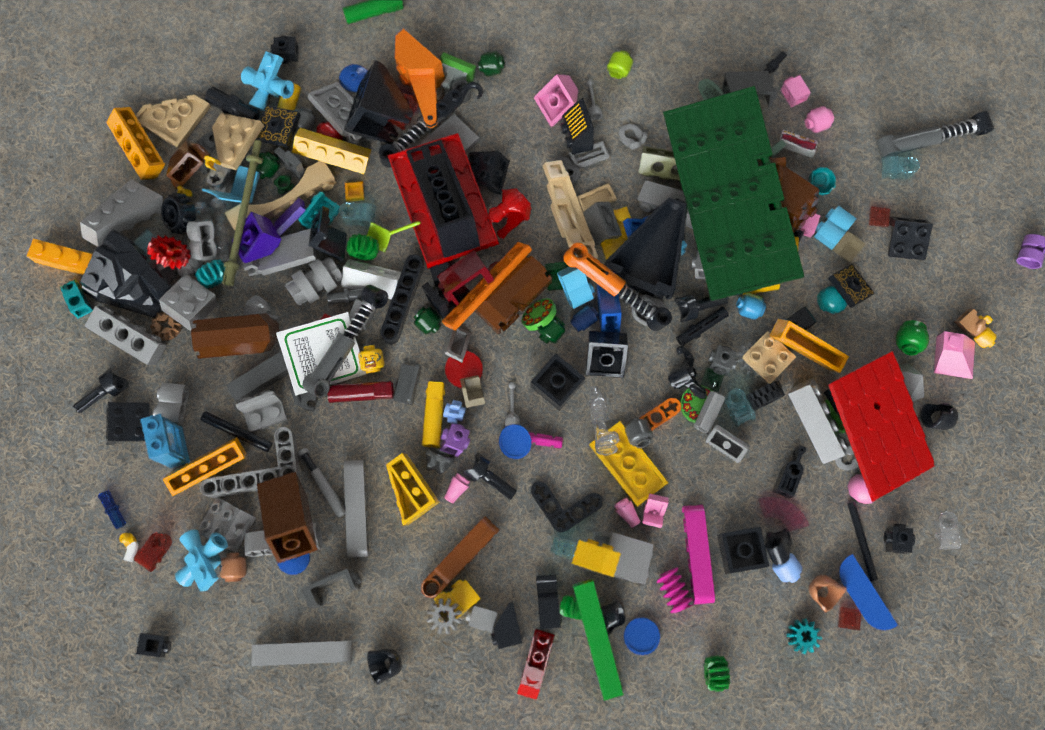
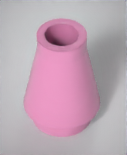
M457 473L455 477H452L444 498L454 504L469 488L470 481Z
M626 497L614 505L616 508L615 512L631 528L641 522L632 500L629 501Z

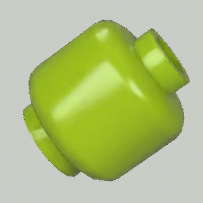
M626 51L614 52L607 65L610 76L616 79L627 77L633 65V59Z

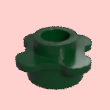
M288 174L279 176L273 182L277 186V192L280 195H284L285 192L291 191L295 187Z

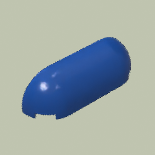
M854 555L848 556L840 566V579L865 620L872 627L879 630H890L898 626Z

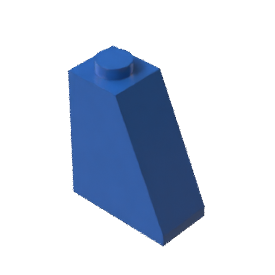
M597 284L600 332L620 333L621 307L619 295L617 294L614 297Z

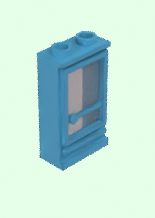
M161 413L141 419L149 459L169 468L178 467L190 462L182 426H178L163 417Z

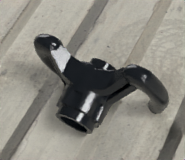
M680 346L676 349V352L683 354L686 359L680 368L668 375L669 382L674 389H681L687 386L696 397L705 399L707 397L706 390L696 381L698 375L693 367L694 357L687 348Z

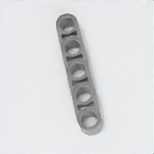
M365 460L344 461L348 558L369 556V551H367L369 537L368 531H366L368 514L365 510L367 492H365L364 488L366 486Z
M352 640L252 645L251 666L352 662Z

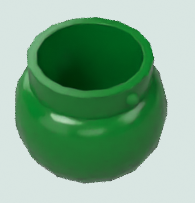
M916 320L903 322L896 333V346L904 354L910 356L923 352L929 345L927 326Z

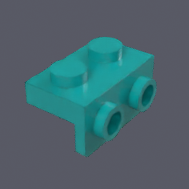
M320 191L318 195L313 196L311 204L299 217V222L304 228L310 229L312 220L322 206L330 209V225L342 210L341 206L327 198Z

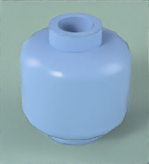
M790 553L789 560L784 564H772V569L782 582L790 581L793 583L801 577L800 574L803 567L792 553Z

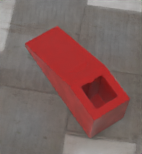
M535 629L517 694L537 700L554 634Z

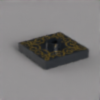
M266 105L260 120L264 126L255 140L289 148L301 114L298 111Z
M853 264L832 274L828 278L850 308L875 294Z

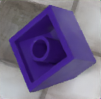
M250 212L246 218L238 253L242 262L248 263L272 255L274 250L280 245L282 239L269 218L254 212Z

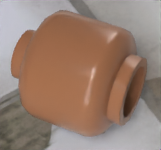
M239 552L227 553V557L221 559L220 577L225 579V582L241 581V578L246 576V558L239 556Z

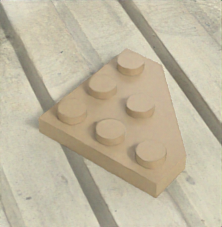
M190 95L185 99H171L162 101L161 104L143 105L136 114V117L143 128L179 149L211 106L196 95Z
M224 113L219 115L212 130L218 160L224 168L238 169L264 126L261 121Z

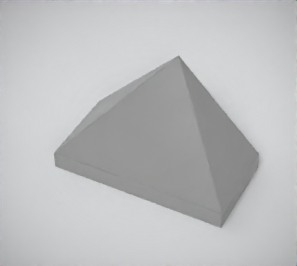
M460 327L456 331L452 329L441 351L462 362L471 333Z
M908 362L899 365L904 376L903 381L912 402L923 398V375Z

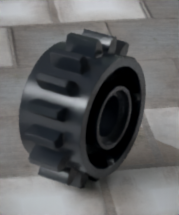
M169 194L168 198L162 203L161 218L163 224L167 229L171 230V233L185 234L187 233V223L196 221L194 203L190 198L186 197V194Z

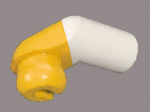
M122 533L119 541L124 543L127 548L123 560L134 562L139 544L133 534Z

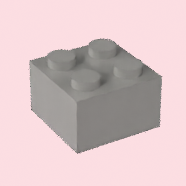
M187 274L159 299L162 311L190 331L192 328H196L193 320L205 319L217 306L216 295Z

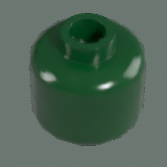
M498 51L481 54L480 61H478L480 72L483 71V74L487 77L502 73L505 68L502 54H499Z
M268 151L266 153L260 152L259 158L263 162L262 164H257L256 171L260 173L259 178L263 180L265 177L271 179L280 168L279 159Z
M423 306L413 317L415 319L414 325L426 335L430 332L435 334L442 326L439 324L442 319L441 316L432 307L425 308Z
M555 316L548 325L538 327L537 331L540 334L538 338L546 344L549 342L556 344L565 333V324Z

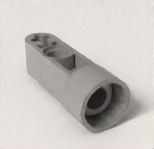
M317 521L312 523L317 548L320 550L322 548V533L320 524ZM264 530L245 534V556L257 557L273 554L265 540Z

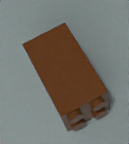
M783 167L784 175L780 184L784 201L781 204L783 208L787 207L794 233L804 226L809 217L812 218L817 213L819 189L787 167ZM774 204L769 205L770 211L775 210Z
M296 471L257 484L265 540L277 563L317 551L308 497Z

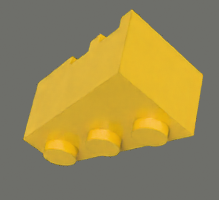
M401 453L386 464L403 526L411 524L440 503L408 454Z

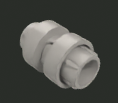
M330 257L322 261L318 258L311 262L309 266L312 271L306 272L305 275L301 270L291 275L293 280L286 283L285 287L297 305L301 306L307 301L309 304H312L319 299L317 293L323 290V288L329 293L337 287L335 283L341 280L343 276Z

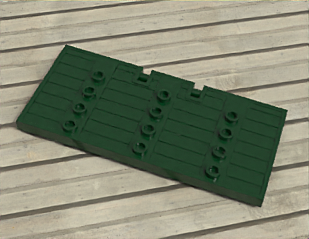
M755 86L663 112L711 302L804 278L787 207L783 208L781 204L784 201V195L775 162L771 163L770 161L773 153ZM762 160L763 165L758 166L757 161ZM774 204L775 210L770 211L769 205Z

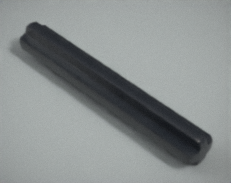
M207 411L201 416V421L265 452H269L272 447L271 442Z

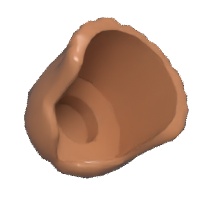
M827 575L816 576L809 585L810 596L819 604L824 612L830 611L847 589ZM827 586V596L818 597L817 592L822 587Z

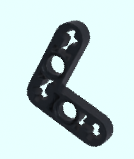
M536 482L531 487V494L554 530L559 533L568 531L598 511L603 505L602 496L598 493H591L564 511L544 482ZM536 486L544 487L543 494L545 497L549 494L551 498L545 499L541 504L539 500L543 499L542 496L534 493ZM590 497L598 498V507L590 506L588 509L591 512L587 513L586 508L581 503L585 502V505H587L591 501ZM547 502H553L556 505L554 512L549 513L545 510ZM579 507L583 510L581 518H575L572 515L574 508ZM568 512L574 523L571 524L569 520L565 523L566 528H558L556 526L558 524L557 520L559 518L561 520L566 519L567 516L565 514Z

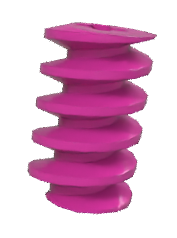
M678 567L660 574V578L656 581L657 583L664 584L660 591L667 590L663 598L671 599L667 603V606H674L670 613H677L693 606L688 605L692 601V597H685L689 591L681 589L685 582H678L682 576L675 575Z

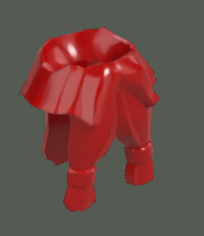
M517 188L502 189V202L498 206L489 209L488 213L491 222L498 223L502 218H508L506 225L497 231L499 238L504 239L511 230L518 227L522 222L530 220L531 203Z

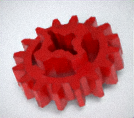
M159 235L156 238L153 237L147 247V254L151 255L150 259L157 260L156 264L161 263L164 268L168 266L171 269H174L175 266L178 269H181L182 266L186 267L191 257V251L186 249L187 245H182V241H177L174 237L169 239L167 235H164V238Z

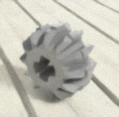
M439 599L440 607L432 603L431 605L435 611L427 610L428 614L433 615V618H428L427 622H435L430 627L431 630L439 626L438 634H442L443 627H445V632L448 635L450 634L449 626L455 631L458 629L453 624L454 621L457 623L462 622L461 619L455 618V615H461L462 611L454 612L458 604L455 603L450 607L451 599H447L446 606H444L443 599ZM440 612H449L448 622L445 620L443 622L440 621Z

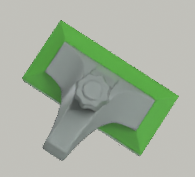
M447 53L441 55L440 61L445 80L442 83V87H444L443 95L452 89L454 82L462 79L467 82H473L476 70L475 65Z

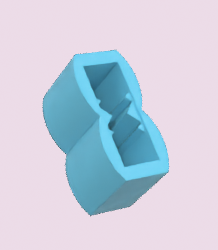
M840 206L835 210L831 208L825 216L827 221L825 223L821 221L815 230L817 233L814 237L831 250L857 219Z
M569 266L557 272L566 299L573 309L594 299L592 294L594 293L593 286L590 282L588 283L586 278L588 276L579 269Z

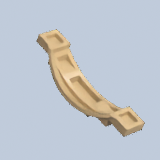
M562 160L545 162L543 169L548 179L546 187L552 200L550 207L561 237L566 238L569 248L577 242L584 244L588 249V253L598 259L599 257L594 247L595 242Z

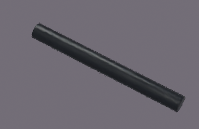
M855 502L847 503L870 581L878 580Z

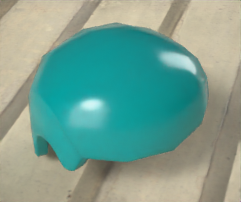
M827 167L816 168L808 177V182L819 189V195L830 194L836 187V177L833 171Z
M833 285L820 290L817 295V304L820 309L831 314L844 311L848 305Z

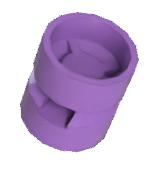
M1028 234L1024 236L1021 245L1022 249L1019 251L1016 261L1027 268L1038 269L1042 267L1045 258V237L1037 234Z

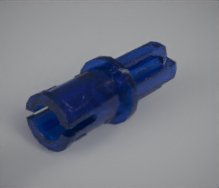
M108 490L99 494L98 498L105 509L104 513L109 516L114 528L120 529L125 526L126 521L119 510L120 506L115 503L111 492Z

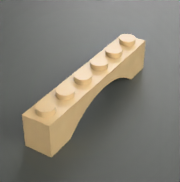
M318 161L306 168L299 183L283 197L269 203L249 205L246 218L250 212L270 220L274 217L279 218L298 198H301L303 201L311 200L320 191L331 190L336 184L335 178L326 163ZM241 204L225 212L234 231Z

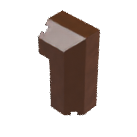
M527 255L474 312L499 335L501 329L505 331L519 318L517 314L519 310L523 312L552 283V277L550 275L546 277L544 274L547 271L545 267L533 256L528 257Z
M267 313L193 320L196 328L191 329L194 352L198 351L200 355L196 356L198 359L270 351L274 344L278 342L276 333L279 332V323L270 318Z

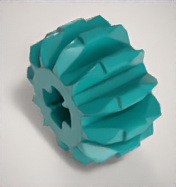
M213 260L202 265L195 274L198 283L207 289L221 284L225 271L224 263L221 260Z
M802 619L801 622L795 620V626L789 625L788 628L793 632L786 633V636L792 637L788 644L794 645V651L800 650L801 654H806L808 650L810 653H813L814 647H820L816 640H822V636H817L816 633L820 632L821 629L814 628L815 622L811 621L808 623L807 619ZM801 633H806V637L808 639L802 640L803 636L801 635Z

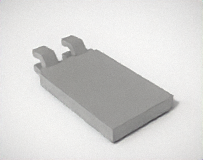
M338 82L310 92L308 94L309 101L330 122L341 136H347L349 143L359 145L360 141L358 139L362 136L351 134L344 130L354 101L348 92Z
M453 114L419 145L458 133L466 153L479 141V137Z
M311 228L280 237L282 239L280 245L274 250L272 255L244 263V270H248L249 276L258 274L265 276L315 261L316 249L308 246Z

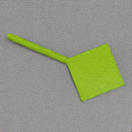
M416 221L392 231L371 222L367 236H372L373 239L378 240L379 250L385 253L392 234L417 226L421 222Z

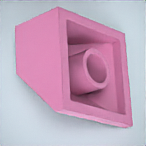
M557 74L534 97L551 127L562 119V115L577 102L578 89L570 75Z
M944 331L936 337L934 373L972 379L975 342L966 335Z

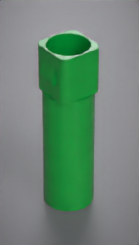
M366 0L342 7L347 24H351L385 13L402 10L403 2L402 0Z

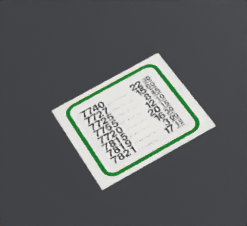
M348 312L276 333L295 396L307 392L302 386L304 378L314 372L339 333L343 335L344 330L348 328L347 324L351 323ZM355 337V341H353L355 343L354 347L329 385L366 375V372L360 369L358 359L360 351Z

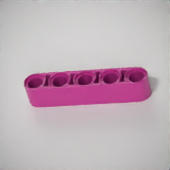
M683 506L682 513L685 515V519H683L684 532L687 533V539H685L686 550L689 552L688 567L692 575V579H690L691 593H694L692 601L694 605L714 603L715 593L704 506Z

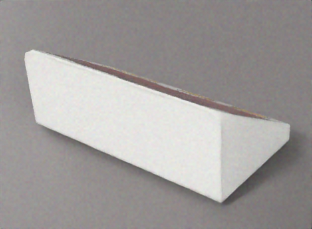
M786 130L782 131L780 140L787 144L784 149L811 158L814 156L818 141Z

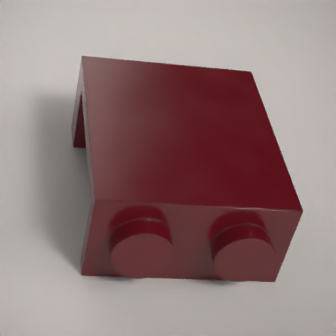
M472 251L437 276L440 281L438 286L448 302L453 301L456 306L459 305V302L453 294L454 291L480 273L488 284L494 281V278L475 251Z

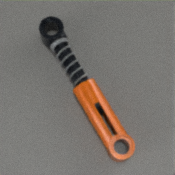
M574 243L564 253V261L568 266L576 267L615 297L618 294L620 299L626 300L625 303L628 302L631 304V307L636 308V311L639 310L642 313L641 315L644 314L647 325L651 330L659 331L671 323L672 314L667 308L649 305V302L644 301L643 297H639L638 293H634L633 289L627 288L625 280L588 253V249L584 244Z

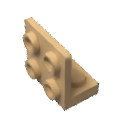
M767 331L743 355L742 359L770 384L796 356L781 342L769 336L770 332Z

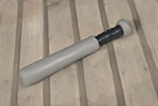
M303 448L297 453L298 457L302 458L309 468L310 474L336 516L342 517L345 515L344 504L321 470L317 468L308 455L309 450Z

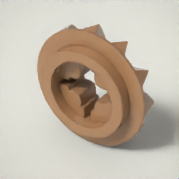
M164 312L157 313V316L152 318L150 326L152 334L160 337L163 341L175 338L180 333L182 327L179 322ZM168 321V324L172 328L165 327L164 330H162L163 326H161L160 322L166 323Z

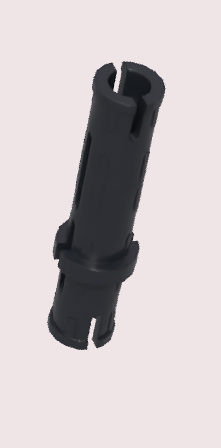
M721 307L697 324L690 325L688 330L676 336L679 345L685 346V344L693 339L700 338L702 333L729 317L727 310ZM713 318H716L709 324L705 325V323H707L708 321L712 320ZM700 328V330L689 336L690 333Z

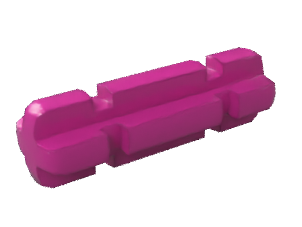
M529 432L531 444L536 443L535 445L551 447L552 445L554 448H562V437L555 436V438H552L551 435L539 433L534 435V433Z

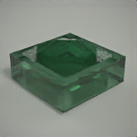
M707 367L700 385L719 392L724 375L717 374L713 371L714 369Z

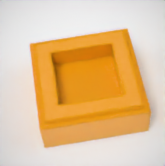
M363 181L345 183L346 202L365 200Z

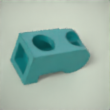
M75 279L60 286L68 309L75 317L79 319L93 311L84 292H82L81 286Z

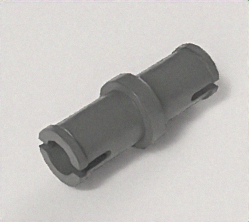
M364 288L355 290L344 289L342 292L327 293L329 305L344 302L350 304L351 301L356 299L362 300L361 294Z

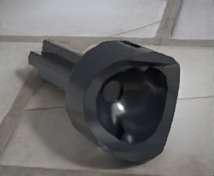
M689 294L677 297L674 301L680 309V322H687L697 319L701 310L727 304L729 297L711 302L710 296L695 300L694 296Z
M109 368L98 377L100 385L76 402L73 407L78 413H82L108 393L116 397L129 387L127 380L112 373L111 368Z
M477 453L473 468L465 470L462 474L474 483L482 478L486 483L511 500L517 490L488 470L490 461L480 453Z

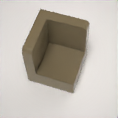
M847 231L832 250L851 263L866 244Z
M479 376L460 379L466 408L485 404Z

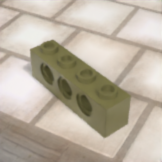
M643 146L638 173L647 177L658 176L664 180L675 179L681 182L678 170L672 168L676 165L672 150ZM661 162L663 165L656 166L654 163Z

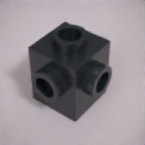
M288 36L273 37V44L270 46L271 53L282 57V64L298 62L299 46L296 38Z
M894 524L893 527L887 528L884 532L886 552L912 553L915 544L913 529L906 528L905 524Z

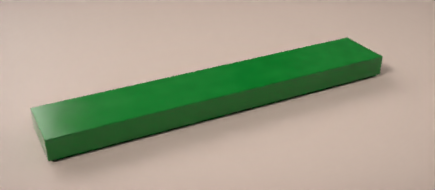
M590 579L573 584L603 700L606 701L622 696L623 691L594 582Z

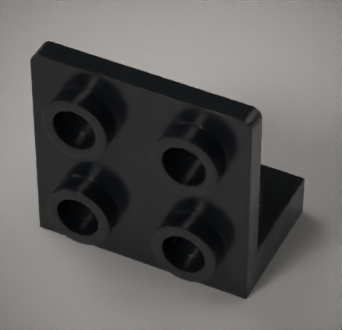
M499 151L469 152L467 158L477 185L486 186L494 194H501L510 161Z
M322 206L312 220L308 246L342 261L345 257L347 234L329 225L330 209Z
M889 216V224L893 227L888 256L925 260L933 224L924 219Z
M428 282L421 286L428 301L443 319L456 307L453 301L448 302L441 290L438 291L436 287L432 288ZM463 285L454 291L453 294L460 303L470 291Z
M108 402L106 407V445H115L116 442L145 441L141 419L149 417V403Z

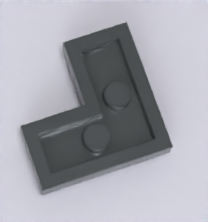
M280 147L276 148L274 153L279 161L301 180L306 171L302 165V159L296 153L293 155L289 150L284 151Z

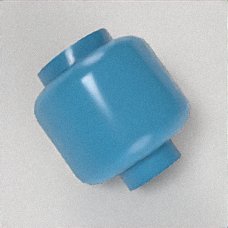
M746 293L738 298L736 307L741 316L756 320L758 317L763 316L766 303H764V299L761 296Z

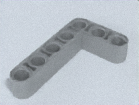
M281 427L276 430L274 437L278 467L205 479L200 484L201 493L207 497L216 498L258 491L257 484L265 482L268 475L274 474V478L286 475L289 471H296L300 479L295 434L287 427ZM284 433H289V439L285 442H282V435ZM286 452H291V459H289L288 461H284V454ZM254 477V484L248 487L247 480ZM234 480V482H235L234 488L231 489V490H228V488H227L228 483H229L230 481ZM215 484V490L212 493H208L209 485Z

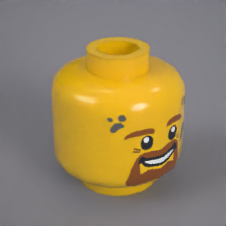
M375 345L364 346V350L358 353L360 369L365 371L366 374L380 372L381 368L385 365L383 351L375 348Z

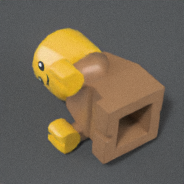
M967 309L954 322L963 331L974 336L973 339L980 347H992L995 344L997 335L989 327H986L985 324H989L993 319L989 315L984 317L982 315L977 316L978 312L975 309Z

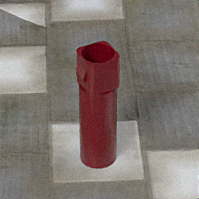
M393 382L331 384L327 393L328 402L394 399Z

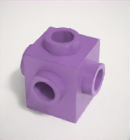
M452 423L448 429L445 428L442 432L440 439L443 441L440 450L458 457L469 445L470 438H468L470 431L460 424Z

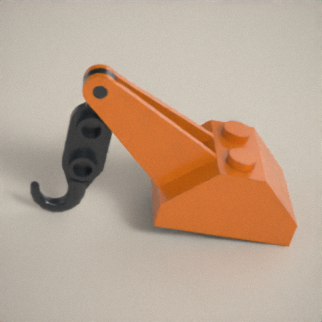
M402 29L396 35L395 61L397 64L396 69L400 75L399 79L404 85L408 84L414 90L425 125L428 128L436 127L438 118L447 117L462 104L470 89L475 88L478 90L477 99L482 97L483 88L476 82H468L460 88L451 90L437 103V88L445 80L441 61L405 29Z

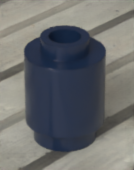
M585 306L572 316L573 318L570 320V323L579 333L581 330L585 331L596 323L599 314L593 306Z

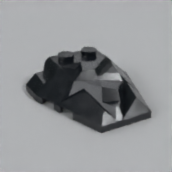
M113 229L106 236L102 245L96 248L80 281L82 292L98 302L155 318L161 310L159 299L172 286L156 268L153 269L145 261L147 257L137 252L133 247L135 244L129 238Z

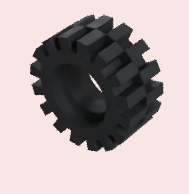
M775 381L747 395V398L753 410H757L785 396V393L779 381Z

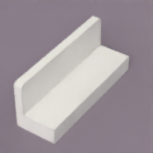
M348 259L343 266L341 286L355 290L365 288L367 285H374L386 291L388 299H392L401 272Z

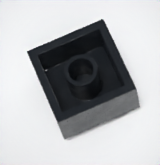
M555 353L530 382V387L560 411L583 385L585 377Z
M761 526L717 535L725 575L770 567Z

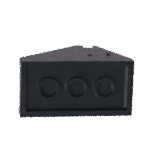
M374 60L359 83L344 130L351 134L392 144L394 140L389 136L397 138L398 133L390 119L409 124L410 120L405 115L411 118L414 113L386 66Z

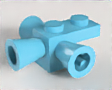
M265 52L258 71L252 67L243 69L241 74L242 82L258 89L248 103L249 105L264 111L269 95L277 98L280 95L285 99L291 97L294 91L292 81L283 80L277 76L283 61L282 57Z
M190 530L179 539L189 553L184 557L187 565L175 573V578L178 583L185 587L191 586L195 580L200 591H207L218 579L214 570L221 562L218 553L228 547V542L221 534L212 533L206 545H202L199 531Z

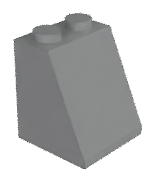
M593 532L592 540L598 541L600 547L602 543L614 546L613 551L621 553L614 578L634 583H646V579L649 576L650 560L653 557L654 544L613 532ZM585 568L586 571L598 573V572H595V571H592V570H589V569H586V568Z

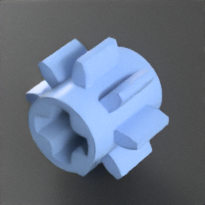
M453 399L452 404H446L443 417L448 418L447 423L457 424V421H463L466 408L462 407L461 401Z

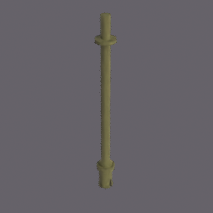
M254 140L252 154L246 157L250 164L230 258L227 262H224L225 271L222 284L234 286L236 272L240 267L237 258L257 164H262L263 162L259 158L262 144L259 140Z

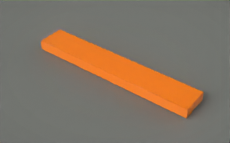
M517 242L489 271L494 281L488 284L483 278L462 299L459 305L442 320V323L456 331L532 251L531 247Z

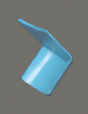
M244 166L238 167L231 193L203 188L202 191L212 194L218 199L241 203L248 168ZM257 171L255 173L249 203H252L253 197L259 180L260 173Z

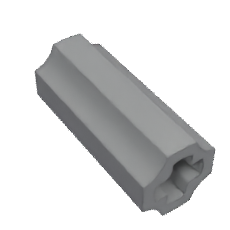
M710 391L693 427L703 433H710L725 397Z

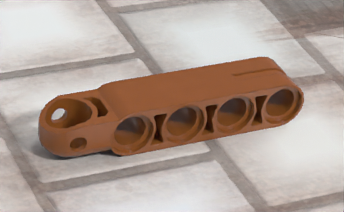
M485 516L422 582L421 591L423 595L427 598L438 596L450 584L452 579L456 578L464 567L477 556L478 552L492 540L491 538L500 529ZM431 582L435 583L438 588L434 594H429L426 591L427 584Z

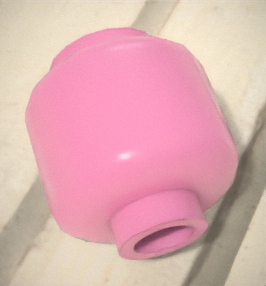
M825 106L812 109L807 113L805 125L812 132L819 133L832 126L834 115Z

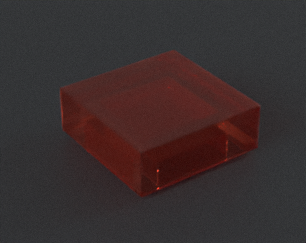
M871 206L869 225L887 228L889 226L890 209Z
M840 607L838 628L860 630V610Z

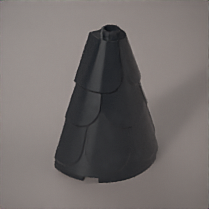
M668 198L645 219V222L606 260L604 265L625 280L627 287L656 299L662 300L665 296V299L670 300L676 290L682 241L685 239L687 204L678 198Z

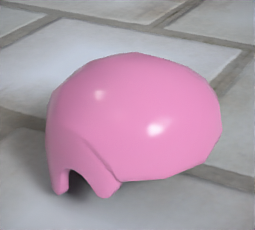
M862 474L853 476L848 483L850 496L859 503H873Z

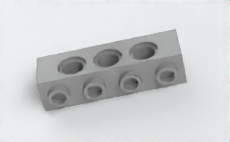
M95 306L85 324L86 328L143 363L156 365L167 346L161 342L162 339L154 334L149 335L144 327L131 324L129 318L123 315H116L114 313L115 310L108 306ZM126 331H128V337H127V338L125 337V332H126ZM142 340H144L143 348L141 347Z

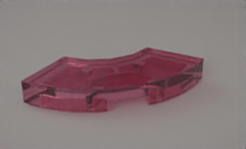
M776 497L758 499L764 518L772 517L780 520L786 525L789 532L809 526L803 513L792 503Z

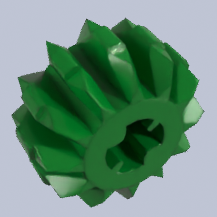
M354 234L349 237L347 242L348 255L365 261L374 260L379 252L378 240L373 239L372 236Z
M570 595L563 596L560 603V614L582 621L576 597Z
M719 655L705 658L703 664L704 678L710 691L728 689L730 669L726 658Z

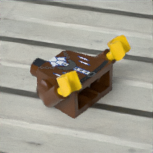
M185 141L170 158L166 176L170 179L175 189H178L177 193L192 197V191L184 189L183 186L204 161L206 167L215 171L214 163L221 165L219 160L210 157V153L201 144Z

